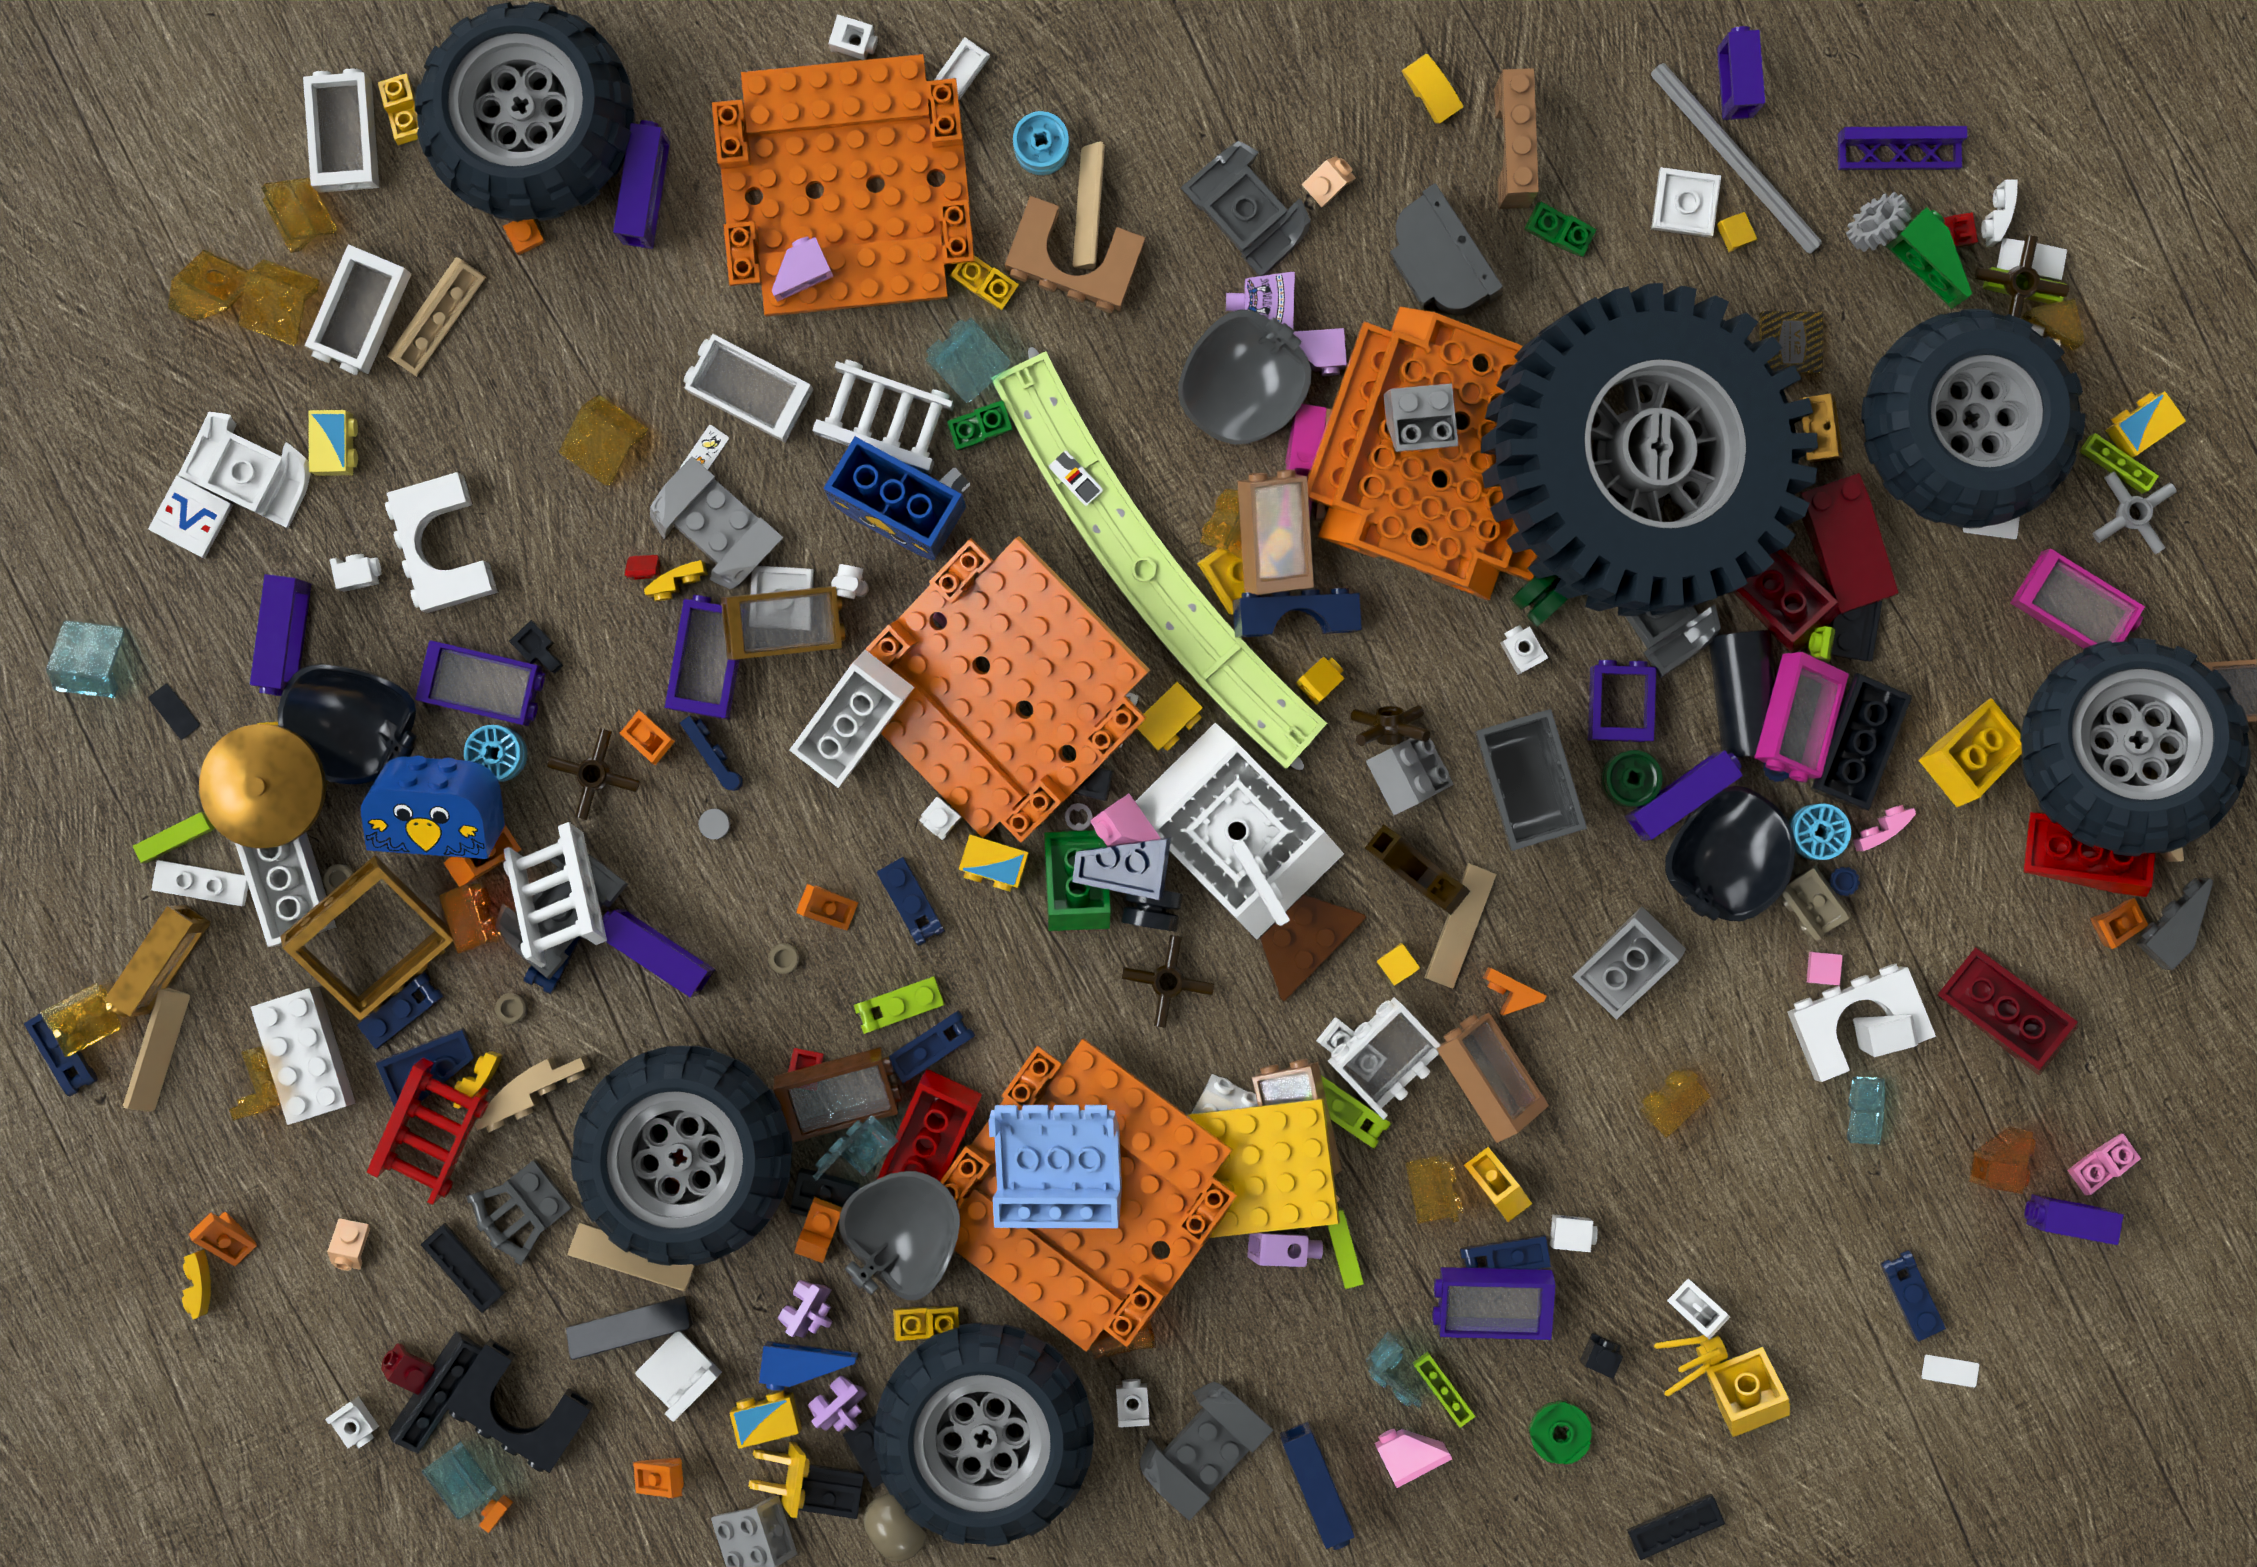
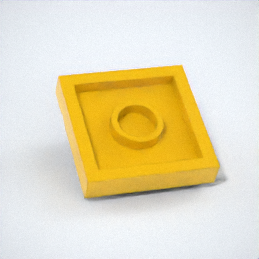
M1241 533L1197 563L1227 612L1232 615L1233 601L1242 598V593H1245ZM1259 545L1260 576L1278 575Z

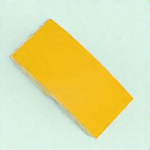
M1428 54L1423 55L1402 70L1414 95L1421 97L1435 123L1440 124L1464 107L1447 78Z
M407 73L378 82L383 106L388 113L394 140L397 145L417 140L418 121L417 113L414 111L415 94Z
M975 255L974 262L957 263L949 274V277L1000 310H1003L1019 285Z
M699 560L666 572L644 589L645 595L649 598L654 597L655 602L673 599L672 594L680 592L678 580H682V584L700 582V576L708 575L706 563Z
M489 1051L484 1056H480L474 1068V1073L477 1074V1077L467 1076L462 1081L458 1080L454 1089L474 1098L481 1089L487 1086L495 1074L503 1055ZM456 1103L453 1105L454 1108H462V1106Z
M204 1249L184 1257L185 1263L183 1268L188 1280H192L194 1286L182 1290L184 1294L182 1303L185 1311L191 1314L192 1320L207 1314L210 1304L211 1278Z
M957 1306L893 1309L894 1338L896 1341L928 1339L937 1333L940 1334L959 1327Z

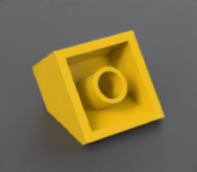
M1763 1347L1706 1369V1374L1719 1410L1732 1437L1790 1415L1789 1398Z

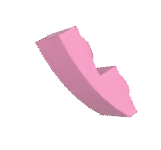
M1899 805L1885 810L1886 816L1878 818L1881 827L1880 831L1878 826L1860 831L1861 837L1853 840L1856 851L1871 849L1896 835L1916 815L1915 809H1904L1903 805Z
M2119 1134L2089 1153L2067 1171L2084 1195H2092L2111 1178L2121 1176L2141 1158L2126 1136Z

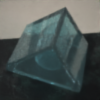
M461 1441L421 1471L458 1520L483 1504L497 1491Z

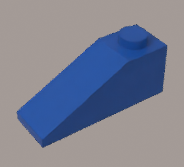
M767 1341L763 1346L759 1383L766 1384L767 1389L782 1391L785 1389V1386L791 1387L853 1365L858 1359V1353Z

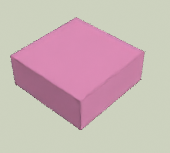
M1809 952L1807 982L1840 985L1842 955Z

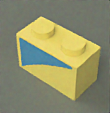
M346 410L309 411L310 473L316 476L353 475V467H357L358 464L357 450L353 449V437L357 436L358 425L356 418H353V414Z

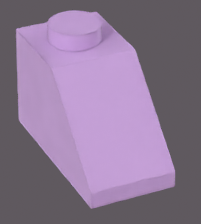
M808 236L800 238L792 243V248L787 249L772 288V293L777 302L833 277L816 237L812 239Z
M1344 328L1295 331L1293 333L1302 341L1299 346L1307 356L1310 367L1314 372L1321 371L1322 376H1333L1340 374V370H1345L1347 363Z

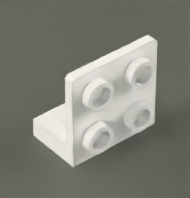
M682 1331L675 1332L635 1374L669 1408L665 1415L674 1422L718 1378L722 1371Z

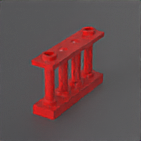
M422 1058L413 1065L366 1173L378 1178L385 1170L390 1171L393 1169L433 1189L427 1203L433 1205L440 1197L446 1198L452 1188L453 1181L450 1180V1177L476 1119H481L488 1107L489 1102L485 1099L489 1090L483 1088L472 1098L434 1079L433 1074L430 1073L434 1063ZM421 1091H432L468 1109L462 1125L421 1105L422 1101L418 1100ZM416 1116L455 1135L456 1138L451 1150L449 1151L410 1132V1128L406 1126L410 1117L414 1118ZM404 1142L444 1162L439 1177L399 1159L398 1154L395 1153L398 1144H403Z

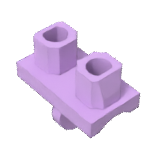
M803 1280L798 1281L793 1290V1295L803 1302L798 1310L791 1305H786L778 1316V1320L787 1327L785 1333L791 1337L799 1336L805 1338L808 1331L816 1334L820 1325L830 1328L832 1320L826 1315L831 1306L826 1304L825 1301L831 1289L825 1285L813 1284Z
M841 1375L830 1385L831 1389L838 1396L831 1404L824 1395L815 1397L808 1404L815 1417L811 1422L816 1428L821 1427L827 1431L833 1425L840 1432L846 1425L853 1431L859 1427L855 1417L862 1410L857 1403L867 1395V1392L863 1387L853 1384L848 1378Z

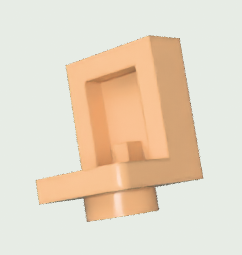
M1334 156L1327 159L1302 186L1321 207H1324L1346 185L1352 183L1356 178L1351 173L1352 168L1348 162Z
M338 1219L327 1251L331 1264L338 1269L346 1271L352 1268L361 1269V1255L370 1231L369 1224Z

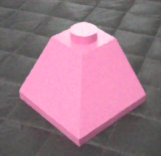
M1127 794L1090 820L1097 835L1103 839L1107 846L1161 839L1130 794Z
M1395 1429L1388 1430L1378 1437L1379 1441L1375 1443L1396 1488L1452 1460L1443 1442L1404 1429L1397 1432Z

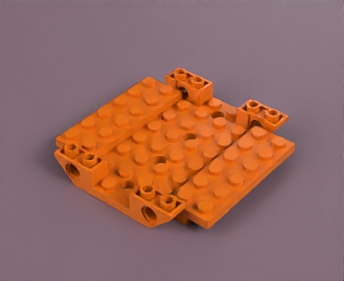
M919 54L741 72L743 100L712 102L717 163L721 168L726 224L723 225L729 285L761 283L764 315L766 317L948 299L945 265L974 262L969 192L956 78L926 81L924 55ZM936 171L943 173L945 176L944 183L939 187H933L928 183L929 175ZM875 177L881 178L884 181V188L878 193L870 192L867 188L868 182ZM815 183L822 185L824 192L820 198L812 199L808 197L807 189L810 185ZM751 190H760L763 193L762 201L757 205L749 204L746 200L747 194ZM808 236L812 239L816 237L833 277L777 302L772 293V288L787 249L792 248V243L800 238Z
M1406 307L1398 308L1391 331L1364 321L1307 478L1308 499L1331 507L1326 511L1318 538L1372 558L1378 556L1429 574L1433 576L1432 580L1488 601L1491 598L1500 571L1531 581L1534 574L1527 568L1538 556L1532 549L1514 553L1506 542L1509 537L1519 530L1512 518L1496 522L1490 508L1501 501L1504 496L1501 486L1484 488L1482 473L1496 463V455L1481 453V438L1497 426V422L1485 419L1488 404L1504 393V390L1497 387L1496 384L1502 373L1518 362L1514 356L1523 346L1441 314ZM1475 356L1486 358L1488 368L1485 372H1479L1473 367ZM1452 383L1455 414L1461 413L1468 420L1466 429H1457L1458 446L1396 452L1386 423L1384 393L1394 388ZM1435 471H1442L1446 474L1447 484L1445 487L1439 488L1433 484L1432 475ZM1414 529L1425 531L1427 541L1423 546L1413 543L1411 534Z
M1020 536L1016 537L994 561L970 538L929 581L930 585L896 621L888 624L865 650L915 687L881 734L982 838L1001 822L1022 843L1147 718L1126 695L1149 673L1150 669ZM935 612H940L946 617L947 624L945 628H939L934 624L933 616ZM979 656L985 657L989 661L990 669L988 672H982L977 668L976 659ZM1021 701H1028L1032 705L1033 714L1031 716H1025L1020 712L1019 704ZM1064 745H1070L1076 750L1075 760H1068L1063 756L1062 748Z
M1085 1038L1081 1039L1064 1065L1040 1046H1036L1001 1095L1004 1099L1000 1105H1017L1018 1110H1022L1023 1105H1048L1049 1110H1054V1105H1079L1080 1110H1085V1105H1107L1109 1110H1115L1120 1130L1122 1176L1119 1227L994 1228L993 1196L997 1191L995 1138L989 1137L988 1120L973 1143L964 1147L940 1181L952 1194L959 1211L960 1227L954 1250L1087 1352L1103 1330L1128 1347L1161 1306L1223 1220L1237 1197V1194L1214 1178L1233 1149ZM1157 1241H1164L1169 1245L1170 1253L1167 1258H1159L1155 1255L1154 1245Z

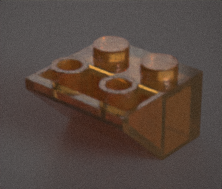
M465 884L439 895L457 954L466 953L499 942L497 937L499 933L495 928L497 919L495 917L491 918L488 906L491 905L490 896L487 889L482 888L481 884Z
M2009 1126L1976 1149L1973 1155L1969 1181L1986 1188L2023 1194L2024 1187H2027L2030 1181V1170L2027 1169L2029 1157H2032L2035 1151L2036 1143L2033 1138V1132Z

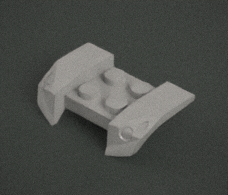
M693 456L664 485L650 506V518L663 539L668 536L673 527L677 528L717 564L711 572L710 580L729 589L739 585L783 539L761 517L758 518L717 482L715 476Z

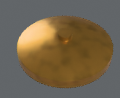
M254 724L231 731L212 747L201 768L199 794L206 816L223 836L237 844L250 848H272L296 840L314 824L324 804L326 778L317 753L304 738L281 726Z

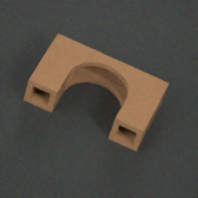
M1503 69L1494 88L1495 118H1503L1504 158L1502 171L1498 177L1499 209L1529 208L1539 192L1534 69Z
M1030 196L1005 263L1006 271L1010 272L1009 276L1026 282L1027 278L1037 281L1040 288L1050 292H1055L1056 289L1067 292L1068 298L1077 302L1084 303L1085 299L1095 302L1096 308L1108 313H1113V310L1121 311L1145 246V237L1116 227L1103 263L1096 270L1080 276L1066 274L1054 266L1047 252L1049 240L1060 213L1059 206Z

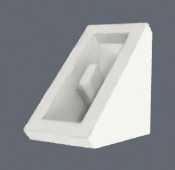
M1913 1015L1856 1017L1853 1019L1859 1049L1873 1057L1918 1045Z
M1689 1279L1667 1300L1709 1340L1730 1318L1723 1309Z

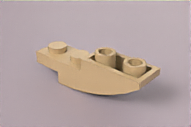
M553 1057L548 1058L518 1075L488 1104L484 1115L475 1124L477 1131L486 1127L489 1133L506 1125L503 1119L515 1115L516 1120L534 1113L532 1106L540 1103L535 1092L538 1091L539 1095L542 1096L557 1089L555 1083L566 1078L567 1082L571 1083L584 1077L583 1070L591 1067L587 1057H581L561 1067H557Z

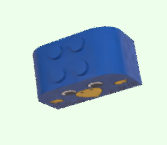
M854 436L823 488L829 501L845 515L929 560L937 558L966 509L961 493Z
M413 756L397 757L390 760L384 765L361 805L365 845L368 851L488 859L505 826L501 788L496 776L479 763L455 760L454 758L434 759Z

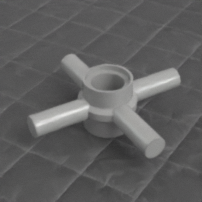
M2115 471L2105 476V481L2119 500L2120 505L2116 510V518L2092 533L2095 540L2100 543L2123 527L2138 529L2154 554L2165 549L2166 547L2149 521L2153 516V508L2177 492L2175 486L2169 482L2153 494L2143 498L2131 496ZM2131 505L2136 506L2140 512L2138 520L2130 516L2129 509Z

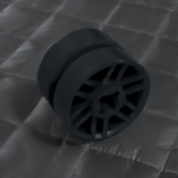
M1164 890L1163 898L1156 900L1126 893L1125 900L1136 903L1137 907H1124L1121 922L1177 932L1179 916L1168 913L1166 910L1181 909L1183 894Z

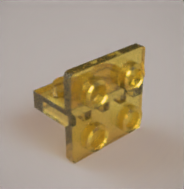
M310 178L265 183L261 187L265 195L262 200L290 253L300 252L316 236L333 234L337 230L319 194L311 187Z
M97 982L40 1012L65 1057H69L122 1028L117 1014L110 1009L112 1005L104 1000L107 996L103 985H98Z

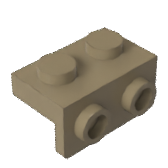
M1816 865L1791 880L1783 891V896H1781L1785 907L1791 912L1794 911L1801 920L1799 924L1803 932L1809 937L1812 936L1816 942L1822 939L1825 933L1851 917V913Z

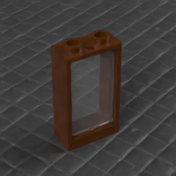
M881 1047L774 1076V1093L782 1106V1112L788 1129H790L792 1143L898 1114V1102L902 1101L898 1083L892 1084L890 1075L894 1074L892 1062L889 1056L884 1058Z

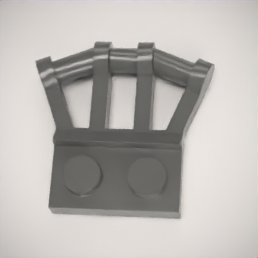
M536 1159L531 1161L504 1184L466 1196L468 1204L472 1203L478 1223L476 1226L480 1232L484 1231L491 1240L489 1244L493 1249L497 1248L515 1258L514 1262L520 1266L523 1265L541 1233L573 1208ZM507 1192L511 1199L488 1216L483 1199ZM517 1204L525 1215L501 1233L494 1225V1222ZM528 1222L533 1224L534 1229L523 1248L507 1240Z

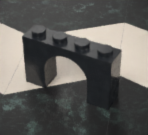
M490 1338L445 1407L450 1410L449 1414L454 1419L460 1422L468 1421L476 1426L475 1430L481 1436L487 1439L493 1437L501 1442V1447L508 1453L515 1456L520 1454L528 1459L527 1463L533 1469L539 1472L545 1470L550 1473L594 1404L568 1388L551 1415L541 1424L529 1428H521L509 1424L498 1413L494 1395L499 1380L516 1354Z

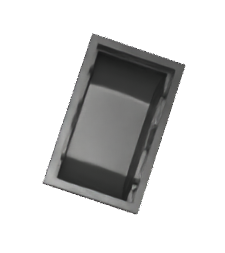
M1434 183L1422 191L1423 195L1409 204L1400 213L1396 222L1398 246L1390 251V256L1424 310L1435 303L1441 311L1449 315H1466L1486 302L1491 304L1503 295V286L1437 184Z
M1551 709L1475 731L1510 851L1587 829Z

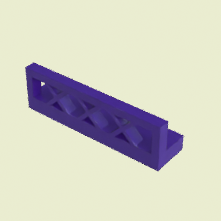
M1967 126L1844 127L1838 133V170L1961 169L1962 142L1967 139ZM1941 145H1953V161L1943 162L1934 152ZM1846 146H1857L1865 154V157L1860 162H1846ZM1866 146L1874 147L1871 150H1869ZM1879 146H1888L1896 156L1890 162H1882L1873 152ZM1897 146L1905 147L1902 150H1900ZM1909 146H1918L1927 155L1920 162H1912L1903 152ZM1927 146H1935V147L1931 150V149H1930L1929 147H1927ZM1899 157L1903 162H1895V160ZM1930 157L1934 162L1925 161ZM1867 158H1869V159H1871L1873 162H1864V161H1865Z

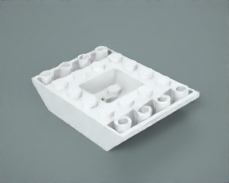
M1216 723L1135 801L1161 839L1171 837L1169 851L1256 940L1275 920L1232 849V845L1240 840H1234L1229 836L1228 827L1231 823L1241 822L1245 826L1246 834L1242 839L1253 858L1259 855L1268 870L1263 875L1269 885L1275 882L1280 890L1283 899L1279 902L1285 912L1344 855L1326 832Z

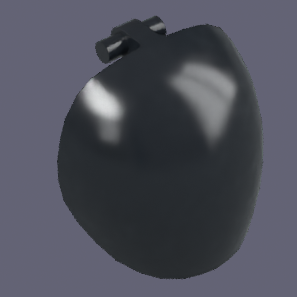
M325 664L304 667L296 672L288 681L278 706V726L297 733L312 746L322 763L326 781L334 783L364 784L376 780L387 762L397 757L411 756L414 750L413 743L417 737L411 732L416 718V707L409 693L392 681L363 669Z
M1729 786L1699 806L1686 819L1677 832L1665 858V873L1668 881L1684 897L1683 901L1691 906V910L1701 917L1706 916L1712 921H1715L1717 918L1728 921H1744L1753 918L1772 905L1783 893L1790 881L1795 857V840L1792 828L1779 808L1767 798L1747 787Z

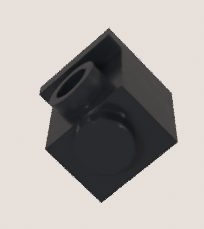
M1592 1333L1580 1358V1362L1585 1367L1614 1379L1623 1359V1356L1619 1353L1621 1345Z

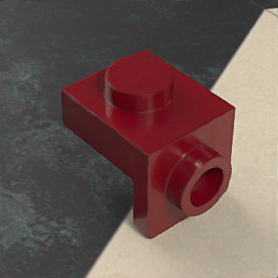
M397 1343L393 1350L388 1351L384 1356L381 1370L387 1381L419 1395L435 1371L433 1364L408 1353L403 1345Z

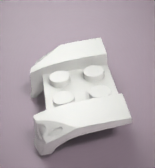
M208 412L178 476L289 528L307 491L311 475L308 460L287 442L283 447L282 457L233 434L236 423L231 415Z

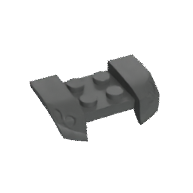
M1237 141L1218 154L1180 189L1200 211L1203 210L1238 248L1242 253L1241 257L1259 276H1265L1299 244L1308 233L1311 221L1300 198L1288 210L1249 168L1254 163L1259 152Z
M1715 604L1700 615L1691 606L1662 615L1651 616V612H1647L1633 617L1625 616L1647 647L1644 654L1653 667H1656V671L1661 678L1704 649L1713 641L1721 629Z
M563 854L549 859L557 866V869L552 874L564 870L566 862ZM588 854L599 906L601 908L604 904L609 908L627 887L628 883L603 863ZM567 881L534 895L532 899L535 911L570 897L572 892L570 882ZM503 903L495 925L502 939L548 980L551 979L569 957L564 951L575 939L573 938L544 950L547 966L541 968L527 960L522 954L521 943L523 941L516 912ZM571 909L538 923L541 938L576 924V920H578L576 909Z
M1214 1381L1192 1392L1203 1408L1170 1444L1162 1450L1150 1438L1140 1459V1467L1146 1479L1166 1501L1189 1521L1208 1502L1210 1492L1250 1450L1253 1453L1273 1431L1268 1424L1223 1385Z

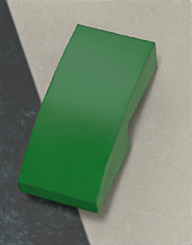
M1542 201L1537 202L1524 228L1525 231L1580 257L1584 256L1597 230L1573 215H1564Z
M1003 400L947 421L957 451L980 444L1013 430Z

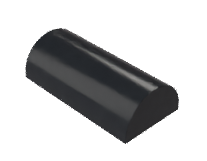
M1770 630L1715 636L1709 644L1721 750H1725L1727 754L1733 753L1736 758L1755 756L1774 688L1776 673ZM1783 740L1779 753L1785 752Z
M1855 673L1835 724L1822 777L1814 779L1811 790L1842 804L1869 811L1912 695L1860 673Z

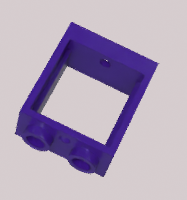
M1740 26L1731 29V32L1727 33L1717 47L1723 120L1753 118L1765 104L1760 31L1750 30L1748 26Z
M1599 660L1598 665L1590 667L1588 740L1654 741L1656 667H1648L1647 661H1629V666H1617V660ZM1602 674L1645 676L1644 728L1601 727Z
M2034 1194L2031 1195V1201H2027L2025 1205L2024 1217L2027 1219L2026 1224L2045 1232L2114 1245L2119 1244L2124 1214L2103 1207Z

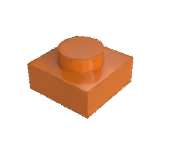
M535 219L518 222L512 221L503 226L518 255L546 242Z
M505 1495L497 1502L492 1499L481 1512V1515L485 1518L479 1526L489 1533L513 1504V1501Z

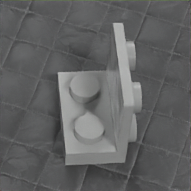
M779 1496L769 1497L748 1509L719 1514L711 1518L726 1567H777L797 1555Z

